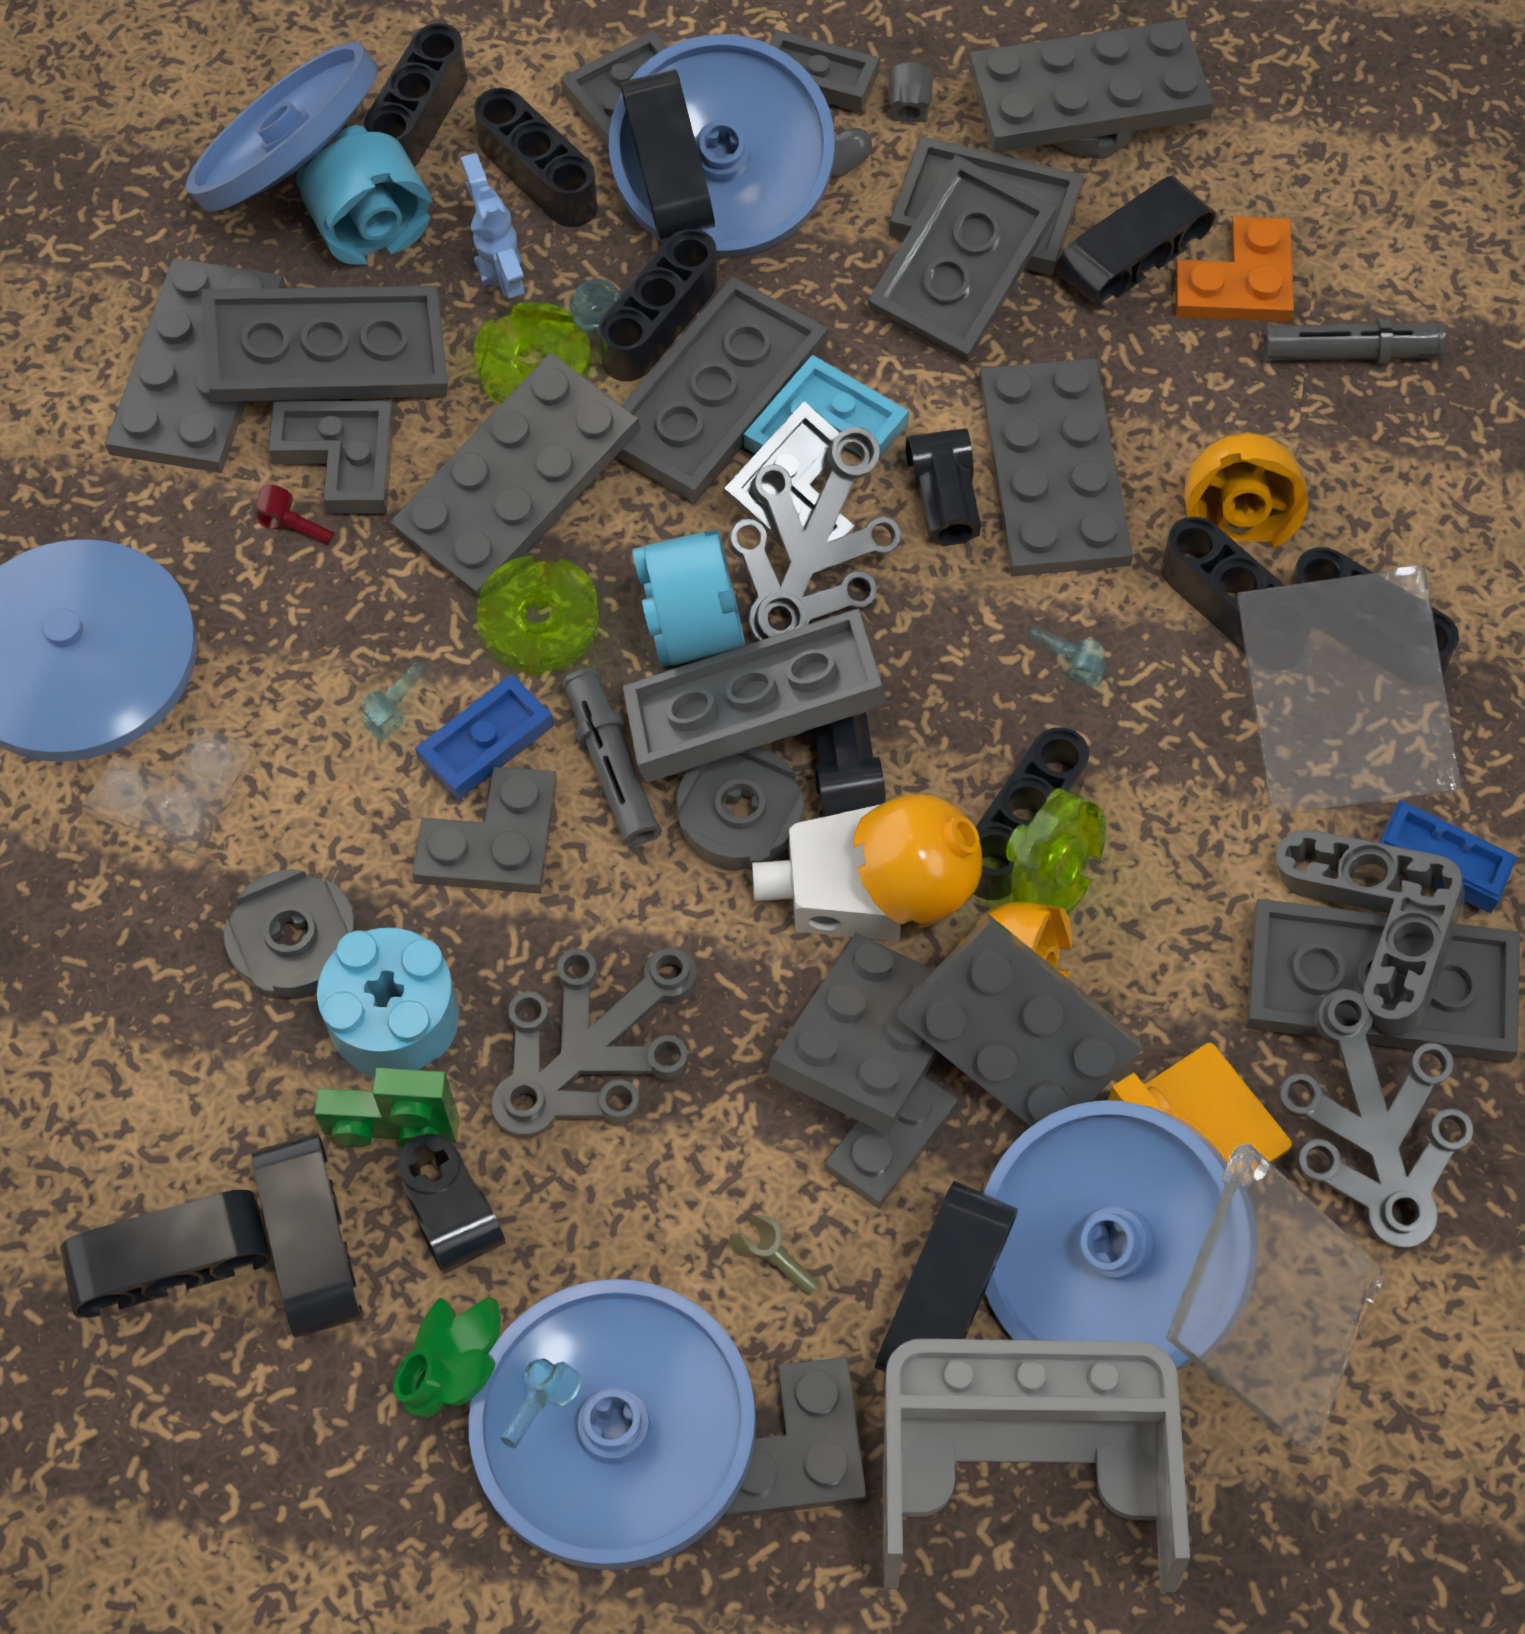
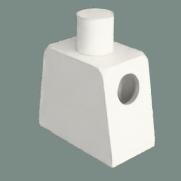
M879 805L799 822L790 826L789 860L752 863L754 901L793 899L796 932L853 937L855 933L871 939L899 940L901 924L890 919L874 903L861 882L857 869L866 864L863 853V843L854 848V833L860 818Z

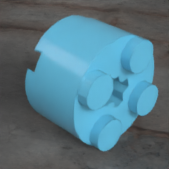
M352 125L340 131L336 136L335 142L322 150L296 176V184L309 214L331 253L344 263L352 265L368 264L364 256L384 247H387L390 254L409 248L425 232L431 219L427 212L428 203L432 204L431 195L399 141L388 134L367 132L365 127L360 125Z
M718 529L633 549L640 584H644L647 598L642 600L644 614L650 636H654L661 667L676 666L702 660L745 646L736 597L731 585L727 569L728 564Z
M399 928L353 931L346 934L339 941L337 949L329 957L321 971L317 987L320 1013L335 1048L356 1070L375 1077L376 1068L419 1070L434 1059L439 1058L451 1045L458 1028L459 1005L447 963L439 947L433 941L427 940L414 932Z

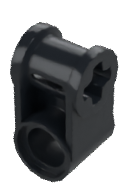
M427 1133L416 1136L406 1143L399 1155L398 1162L405 1195L417 1217V1223L425 1242L442 1274L445 1275L506 1243L505 1237L486 1197L479 1188L477 1189L457 1148L452 1142L439 1134ZM431 1163L435 1170L441 1171L442 1178L431 1182L427 1175H421L420 1168Z

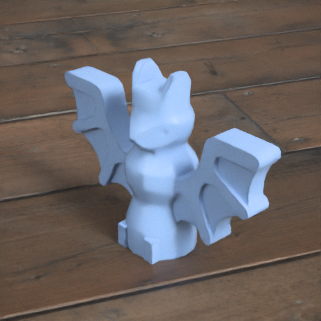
M477 153L460 157L468 182H465L466 188L473 199L476 210L471 223V231L474 233V245L479 256L474 257V261L483 286H501L503 296H508V298L523 295L525 291L521 279L524 276L520 266L523 262L517 247L516 231L511 225V213L496 192L488 186Z

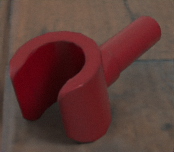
M266 484L261 487L256 502L258 509L256 517L262 527L275 530H283L286 527L307 535L327 546L329 545L335 532L301 517L296 512L290 511L293 496L288 490L272 484Z

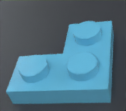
M812 355L744 433V448L756 454L800 404L805 401L839 433L849 427H861L871 432L878 441L880 459L908 425L909 410ZM845 446L846 448L860 455L859 451L852 446Z

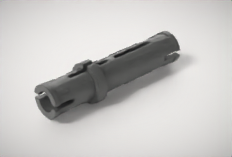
M1377 318L1375 324L1288 326L1266 324L1263 334L1265 362L1375 359L1376 365H1389L1391 359H1442L1445 349V327L1442 321L1431 323H1392L1390 318Z
M583 668L572 672L565 677L561 686L567 694L579 725L576 728L575 735L579 745L584 749H588L602 784L603 792L607 797L621 833L622 843L624 846L632 848L653 841L661 835L662 829L656 821L641 783V778L623 735L626 732L624 720L619 713L613 712L601 682L599 671H596L595 668Z

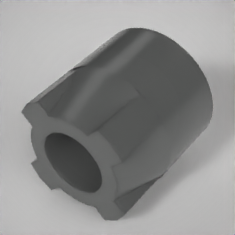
M909 62L899 64L890 71L888 99L891 105L890 119L892 121L926 122L928 120V108L932 100L933 74L928 67L919 63Z

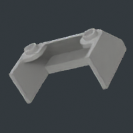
M914 1339L903 1343L892 1353L887 1364L885 1379L883 1458L884 1588L899 1587L903 1557L902 1517H925L935 1514L944 1508L953 1493L955 1461L1096 1463L1097 1490L1102 1502L1112 1513L1129 1520H1156L1160 1592L1176 1591L1190 1560L1178 1374L1174 1362L1165 1351L1150 1343L1126 1341Z

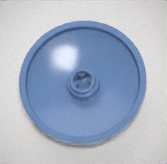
M729 34L704 35L676 43L650 58L637 70L631 79L674 69L678 72L715 219V227L701 231L706 232L713 238L716 244V256L734 257L757 253L769 249L793 235L813 215L822 201L829 185L834 163L835 135L830 109L823 93L811 75L796 60L780 49L760 40ZM621 92L611 118L609 130V155L614 182L621 199L635 220L659 240ZM669 238L660 241L665 243Z
M348 42L319 54L286 75L245 108L207 147L187 178L186 190L203 210L209 212L218 211L258 195L295 171L299 172L303 167L311 163L354 114L375 81L378 64L361 43Z
M68 540L46 544L28 550L0 565V747L20 756L36 760H85L102 756L131 744L148 733L170 713L181 698L191 678L196 661L197 632L187 599L178 583L166 569L138 550L101 540Z
M1107 1100L1085 1102L1054 1112L1035 1123L1009 1147L994 1169L984 1194L1018 1208V1213L985 1293L995 1315L1013 1340L1146 1342L1158 1346L1165 1351L1174 1362L1178 1371L1201 1357L1227 1329L1242 1301L1249 1279L1252 1261L1251 1222L1245 1198L1232 1169L1213 1144L1195 1128L1180 1118L1146 1105Z
M611 1279L578 1284L554 1293L530 1307L502 1333L491 1348L489 1354L495 1360L494 1371L484 1388L471 1399L469 1443L471 1456L482 1488L498 1515L514 1533L536 1550L561 1562L588 1569L619 1570L649 1565L684 1550L700 1539L719 1521L736 1498L746 1478L755 1446L756 1410L751 1381L745 1363L728 1333L715 1318L687 1297L668 1288L636 1280Z

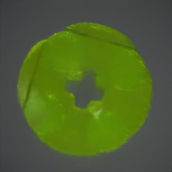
M543 302L517 304L509 307L510 315L500 318L496 323H494V318L492 317L482 326L477 334L474 343V361L477 375L486 396L501 404L539 365L540 362L530 364L518 359L519 356H529L531 349L541 350L543 359L551 352L584 378L588 379L592 365L589 337L585 329L583 332L574 323V316L559 306Z
M523 556L501 565L485 580L480 591L481 600L477 608V623L482 642L487 650L501 663L517 668L523 674L530 676L540 675L546 671L556 670L569 665L581 657L591 646L594 637L600 629L596 590L587 574L568 560L555 557L556 563L548 561L536 562L535 556ZM534 605L539 610L545 609L548 606L553 610L549 613V619L534 623L527 621L528 614L526 609Z
M1057 788L1050 794L1046 803L1035 815L1029 826L1021 824L1013 831L1006 849L1007 859L1014 863L1010 902L1039 903L1065 909L1067 915L1075 909L1085 896L1093 880L1082 875L1087 866L1089 856L1101 860L1105 846L1106 819L1103 809L1098 804L1086 800L1083 796Z

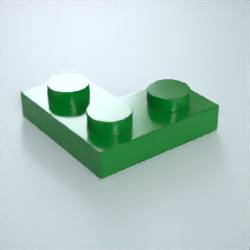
M376 1068L373 1091L318 1088L314 1112L323 1134L331 1135L333 1142L344 1146L365 1147L371 1144L372 1138L398 1139V1144L404 1147L414 1137L427 1133L439 1134L449 1139L452 1143H457L460 1117L445 1072Z

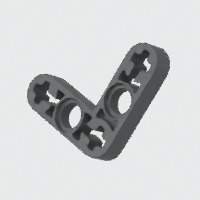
M1300 830L1289 834L1282 839L1277 847L1276 862L1282 882L1290 891L1299 895L1389 914L1364 985L1363 998L1368 1010L1373 1015L1372 1024L1377 1030L1392 1035L1412 1032L1422 1024L1427 1015L1464 905L1465 890L1459 867L1451 859L1440 855L1316 830ZM1308 854L1317 855L1318 862H1310L1306 870H1297L1295 862H1304ZM1366 864H1377L1388 871L1384 881L1372 887L1357 885L1351 880V877L1355 870ZM1338 869L1339 877L1334 879L1331 870L1337 871ZM1407 872L1408 881L1402 880V891L1398 892L1401 882L1400 873ZM1434 880L1444 882L1445 889H1437L1434 897L1423 896L1422 888H1430ZM1411 932H1422L1434 940L1430 950L1419 956H1407L1400 953L1396 949V944L1401 937ZM1397 973L1406 977L1404 988L1407 1002H1399L1395 1010L1385 1009L1384 1000H1391L1394 997L1399 984Z

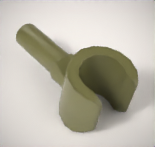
M746 1216L747 1220L758 1229L760 1242L756 1247L746 1235L732 1233L729 1239L733 1250L744 1257H765L809 1296L820 1283L795 1261L781 1245L782 1231L778 1222L770 1216Z

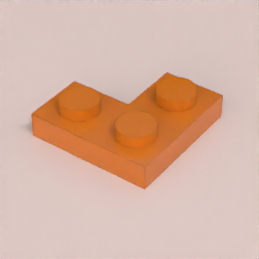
M1233 216L1231 224L1232 262L1177 260L1175 268L1176 317L1291 322L1294 303L1290 219Z

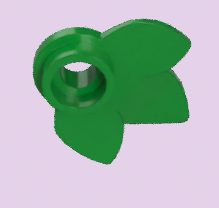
M489 1296L456 1317L453 1307L447 1300L441 1297L437 1299L421 1323L415 1339L414 1350L404 1358L395 1375V1397L403 1402V1406L408 1413L422 1419L429 1418L447 1405L460 1406L468 1402L484 1388L495 1367V1360L488 1353L496 1343L501 1327L498 1301Z

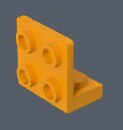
M1206 1043L1146 1084H1143L1133 1072L1112 1086L1108 1101H1124L1150 1106L1180 1118L1199 1131L1221 1153L1232 1169L1239 1185L1288 1153L1292 1146L1289 1137L1212 1043Z

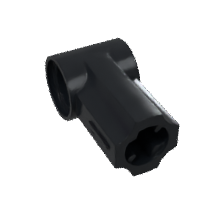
M967 428L906 436L907 467H914V482H911L912 488L919 489L929 542L937 543L941 546L965 544L972 538L980 536L981 522L972 485L974 476L973 453Z
M866 712L813 728V738L818 763L815 764L817 794H821L822 798L821 818L885 803L886 795L882 765L879 757H873Z

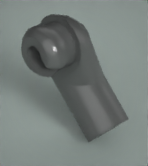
M850 128L835 136L834 163L831 177L838 178L845 175L869 157L872 140L865 130Z

